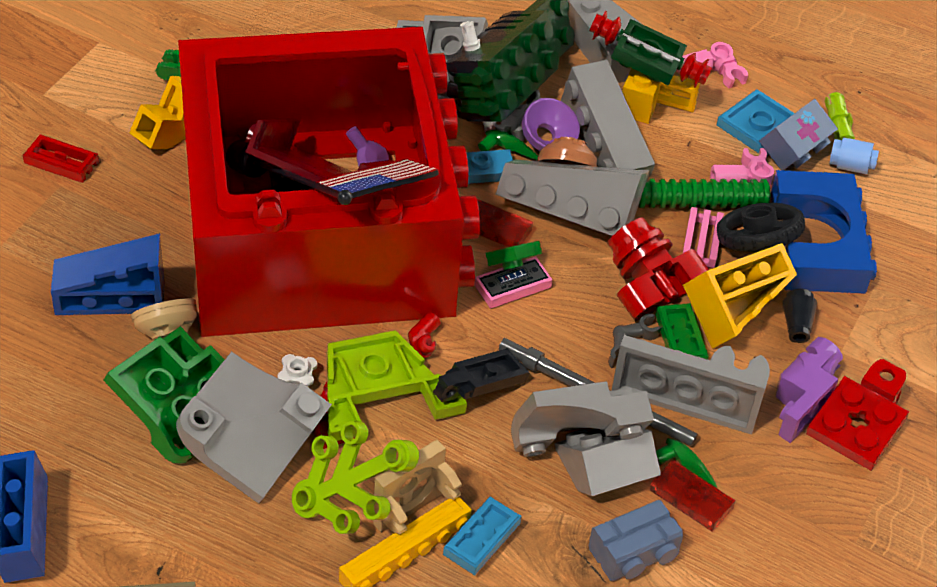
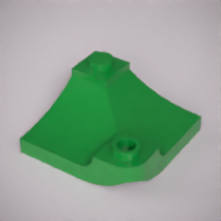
M180 326L164 338L159 336L106 374L103 381L146 425L151 434L150 443L170 462L182 464L188 462L194 455L185 447L176 429L177 419L185 406L197 395L225 359L211 345L203 350ZM194 417L197 423L204 424L201 418Z

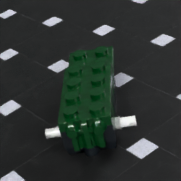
M536 0L525 11H511L503 14L478 36H476L473 21L460 24L464 37V42L462 43L464 48L446 62L449 76L447 95L448 98H454L459 118L466 121L483 122L485 132L487 130H496V122L505 120L559 69V58L574 45L575 38L568 15V0Z

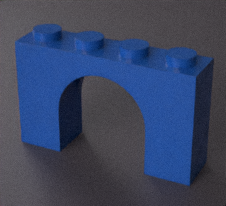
M776 170L770 192L771 202L796 207L803 213L804 218L815 219L828 224L842 238L832 243L791 242L787 244L785 250L797 275L784 289L866 294L870 280H874L876 277L877 264L875 260H871L872 239L870 235H866L867 214L866 211L861 209L862 189L857 187L855 174Z

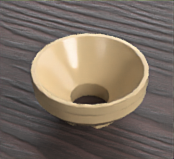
M185 298L149 305L131 314L132 322H134L135 329L151 337L152 341L159 336L162 338L166 337L180 326L188 333V328L192 325L198 314L197 303L195 299Z

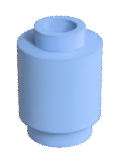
M843 137V140L835 139L829 164L837 165V169L867 175L869 169L875 170L879 151L873 150L874 143Z

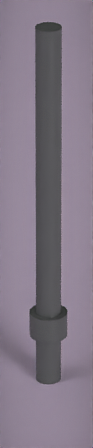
M503 338L498 350L508 348L522 362L525 368L533 372L539 370L569 386L595 383L545 358V353L533 347L527 349L507 338ZM652 411L654 421L649 426L690 447L693 446L698 433Z

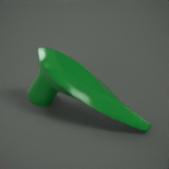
M487 130L485 132L486 137L478 144L480 151H490L498 145L506 150L510 149V151H515L535 160L538 158V155L524 142L501 130Z
M667 438V445L656 450L659 466L675 458L683 468L691 471L706 485L714 490L717 488L713 477L703 462L682 442Z

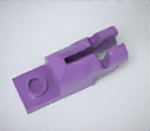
M817 337L805 349L807 352L800 353L780 374L776 397L786 406L780 414V419L783 421L778 435L789 443L812 422L836 388L838 378L833 375L841 366L838 363L843 359L839 348L826 338Z

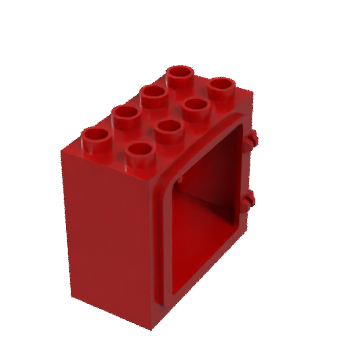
M423 27L178 40L201 337L421 320L429 312L434 313L438 318L456 317L458 288L474 287L473 249L471 245H462V240L479 238V207L475 195L460 196L458 193V188H467L468 186L467 153L464 145L448 146L447 140L457 138L458 120L456 103L454 98L438 99L437 94L447 92L446 59L444 53H428ZM258 119H297L301 122L292 146L322 159L355 158L357 156V149L347 137L346 132L356 126L367 141H374L385 147L389 155H394L395 161L408 159L438 169L439 175L352 198L350 204L341 205L337 198L315 189L285 192L262 190L255 194H244L243 175L229 167L226 161V152L234 141L246 140L252 124H256Z

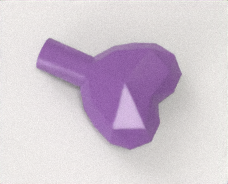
M356 126L346 132L347 137L357 149L356 159L358 167L360 163L389 160L386 148L377 142L367 141Z

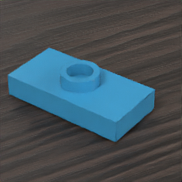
M510 149L466 152L468 159V184L500 181L505 163L513 161Z
M490 496L444 546L443 555L471 574L476 575L520 525L521 515Z

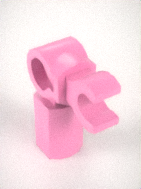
M716 42L711 46L710 51L705 49L694 52L696 53V60L701 63L709 59L707 66L712 67V70L717 71L719 75H723L722 80L726 87L732 88L735 78L742 85L746 84L748 72L742 66L737 65V61L733 56V49L729 44ZM691 54L682 56L683 58H685L684 62L686 61V58Z
M744 148L741 158L742 165H713L710 171V179H716L717 182L720 179H726L727 182L731 179H736L737 182L741 179H746L747 182H750L751 179H757L758 182L761 179H767L771 188L774 169L766 161L767 151L764 148H760L758 156L751 155L748 148Z

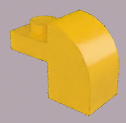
M170 76L159 105H140L129 133L150 149H169L186 139L181 77Z

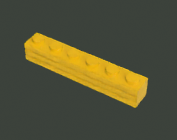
M460 497L454 500L447 499L406 525L407 530L400 535L397 533L390 535L339 567L340 584L344 587H373L379 581H386L393 572L399 568H406L419 555L424 556L430 552L433 546L438 543H445L452 534L460 530L470 519L472 509Z

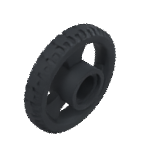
M783 203L747 205L728 213L717 224V236L720 243L730 249L743 252H759L781 243L785 246L800 237L805 230L803 213L796 207ZM740 225L744 227L742 230H733Z

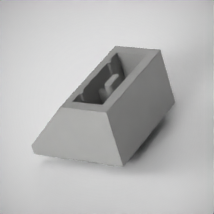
M605 429L588 433V430H578L566 434V440L554 443L556 451L576 489L590 496L661 475L652 431L644 429L643 435L622 440L620 435L606 437Z

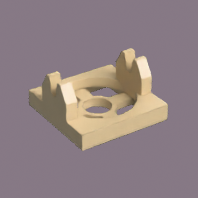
M438 440L418 450L419 460L413 470L409 472H394L389 469L375 477L374 496H384L390 503L389 515L383 520H373V524L381 533L390 529L400 535L407 530V526L404 524L408 521L407 516L442 494L452 500L461 495L458 488L462 486V483L454 470L445 462L446 448ZM412 478L404 488L400 489L408 479ZM427 478V484L413 492L418 484ZM399 497V502H397L394 498ZM376 502L374 505V511L377 514L379 510V505Z

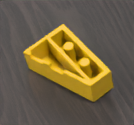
M783 243L708 270L683 284L713 349L736 337L742 331V328L751 319L755 318L767 302L772 300L797 273Z

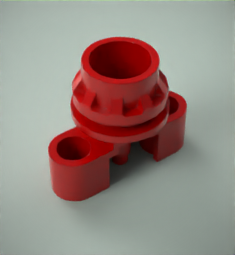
M644 217L637 218L623 226L607 242L613 251V263L618 269H622L620 271L621 277L623 279L634 278L633 281L625 285L616 294L634 321L640 320L645 314L655 312L657 306H665L687 294L683 284L709 270L695 249H690L672 258L668 251L673 243L668 238L663 239L664 234L660 228L649 225Z

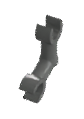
M654 314L643 315L638 323L618 325L614 328V347L611 349L608 360L611 368H613L615 358L618 357L624 335L633 338L640 336L646 340H654L659 336L661 327H647L653 324Z

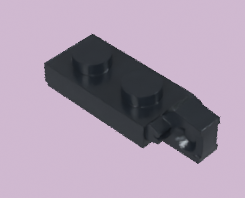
M506 348L455 362L452 369L446 371L445 375L439 376V381L433 393L441 402L455 400L459 395L463 399L473 398L524 383L530 373Z

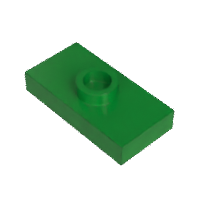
M691 303L657 306L655 316L659 327H661L665 347L708 360L709 356Z

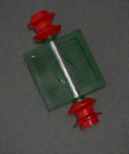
M607 11L604 12L603 16L600 14L596 15L589 30L594 33L592 40L601 36L605 38V46H608L617 37L616 41H618V44L614 49L611 59L618 61L623 67L637 70L647 75L651 80L662 82L668 86L676 69L680 70L682 67L679 73L681 82L690 78L694 80V88H696L698 83L705 84L712 67L707 66L709 59L701 63L696 60V53H693L684 62L685 58L682 56L687 45L630 19L625 30L621 29L619 31L622 26L620 17L612 21L607 18Z

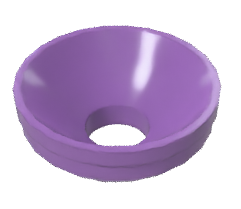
M541 98L535 100L529 105L522 119V130L525 138L539 151L547 144L553 142L554 138L573 137L578 139L580 125L574 111L568 105L556 99ZM537 128L548 129L552 134V140H542L537 134Z

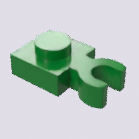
M539 240L487 252L486 258L488 266L502 263L503 270L523 266V258L543 253Z

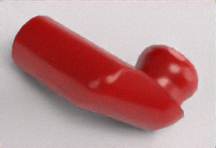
M431 312L427 313L408 332L410 345L423 358L431 356L436 349V341L432 342L430 335L441 325L438 316Z

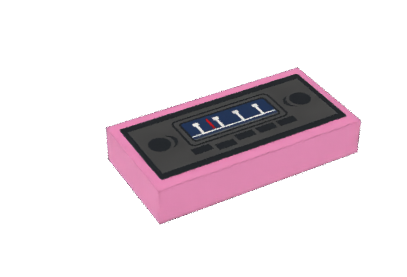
M536 256L523 260V266L506 270L500 268L475 277V287L490 309L551 288L552 278Z

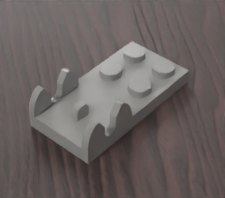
M624 335L620 344L612 391L631 388L632 393L647 391L650 404L752 435L768 382L770 368L768 361L762 355L750 360L746 369L736 368L734 366L735 354L731 346L719 348L713 354L711 360H707Z

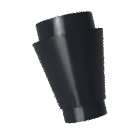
M807 289L790 290L782 301L789 339L795 343H804L810 340L818 303L814 298V294Z

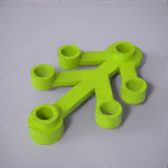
M348 421L343 425L341 437L345 444L332 478L325 482L323 481L330 460L337 455L339 445L332 436H317L313 440L312 453L315 456V460L308 479L298 482L292 492V505L299 516L314 518L320 514L333 522V527L339 534L355 533L360 526V518L354 510H342L330 502V497L339 494L363 508V513L367 519L383 520L390 513L388 499L384 496H374L357 485L389 469L394 472H409L416 467L419 460L418 448L412 441L392 440L385 446L381 455L353 468L360 447L368 438V428L361 421ZM354 428H356V430H357V435H356L355 439L353 438V429H354ZM326 442V444H327V450H326V452L324 453V451H323V446H324V443ZM376 502L379 505V510L377 514L374 511V505ZM346 516L348 518L347 528L344 525V519Z

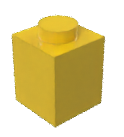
M631 68L622 93L634 119L649 124L657 105L661 82H655L647 75Z

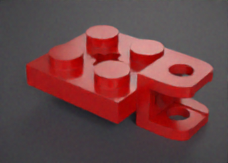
M880 359L872 364L862 378L861 384L844 376L808 426L806 434L872 471L908 417L909 411L897 405L901 389L906 380V371L885 359ZM888 372L894 379L888 381L881 377L880 374ZM859 417L864 420L867 426L859 425L855 428L851 425V418Z

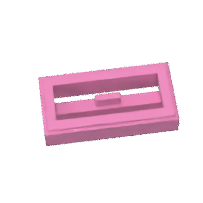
M691 207L683 253L691 248L695 222L702 223L697 253L707 267L714 268L719 247L717 224L723 218L724 213L717 212V216L710 215L711 210L704 209V213L701 214L697 213L698 208ZM708 224L714 225L709 258H704L703 253Z

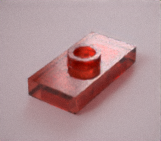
M477 199L480 216V236L506 247L521 245L532 231V221Z
M672 460L664 468L661 475L657 476L650 486L651 492L711 532L730 513L736 501L675 460Z

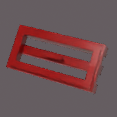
M40 134L23 154V160L27 165L83 183L86 180L85 174L90 175L93 171L92 165L97 166L99 163L98 153Z

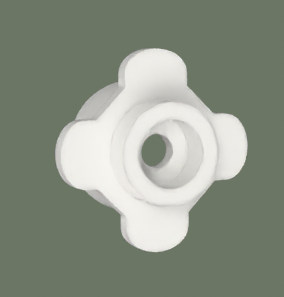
M293 354L285 355L282 358L283 369L278 373L279 379L295 385H300L302 382L307 387L313 384L314 378L312 373L317 368L316 359L313 357L294 356Z

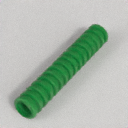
M649 179L645 183L638 207L644 208L645 205H648L649 208H654L655 205H658L659 208H665L668 205L669 208H675L676 205H679V208H685L686 205H689L691 208L699 205L700 208H705L709 205L710 208H716L719 205L720 208H726L729 205L730 208H736L739 205L741 208L752 204L769 203L770 185L767 179H761L760 182L757 179H751L750 182H747L746 179H741L739 182L736 179H731L729 182L726 179H720L719 182L716 179H710L709 182L706 179H700L699 182H696V179H690L689 182H686L685 179H680L679 182H676L675 179H670L669 182H666L665 179H659L658 182L655 179Z

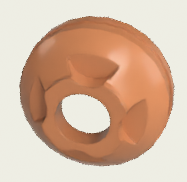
M573 137L554 138L553 142L540 150L537 161L597 167V158L590 148L586 146L587 143Z

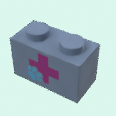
M813 99L766 134L759 142L781 170L786 169L791 164L798 168L812 157L809 153L811 149L818 153L830 144L831 141L828 136L838 130V128L817 100Z

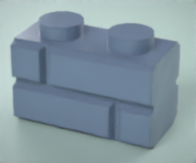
M656 500L593 527L588 546L610 581H615L624 576L626 579H633L639 576L651 564L659 562V564L664 565L674 560L679 554L683 530L676 520L670 517V512L663 502Z

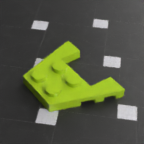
M396 330L328 343L326 353L327 401L332 404L327 411L328 436L334 437L337 441L342 440L341 429L346 422L361 421L354 406L356 404L420 391L434 420L465 414L467 402L461 395L455 400L444 402L437 398L433 390L436 388L439 381L438 378L441 375H434L424 365L425 359ZM354 428L353 437H356L357 430Z

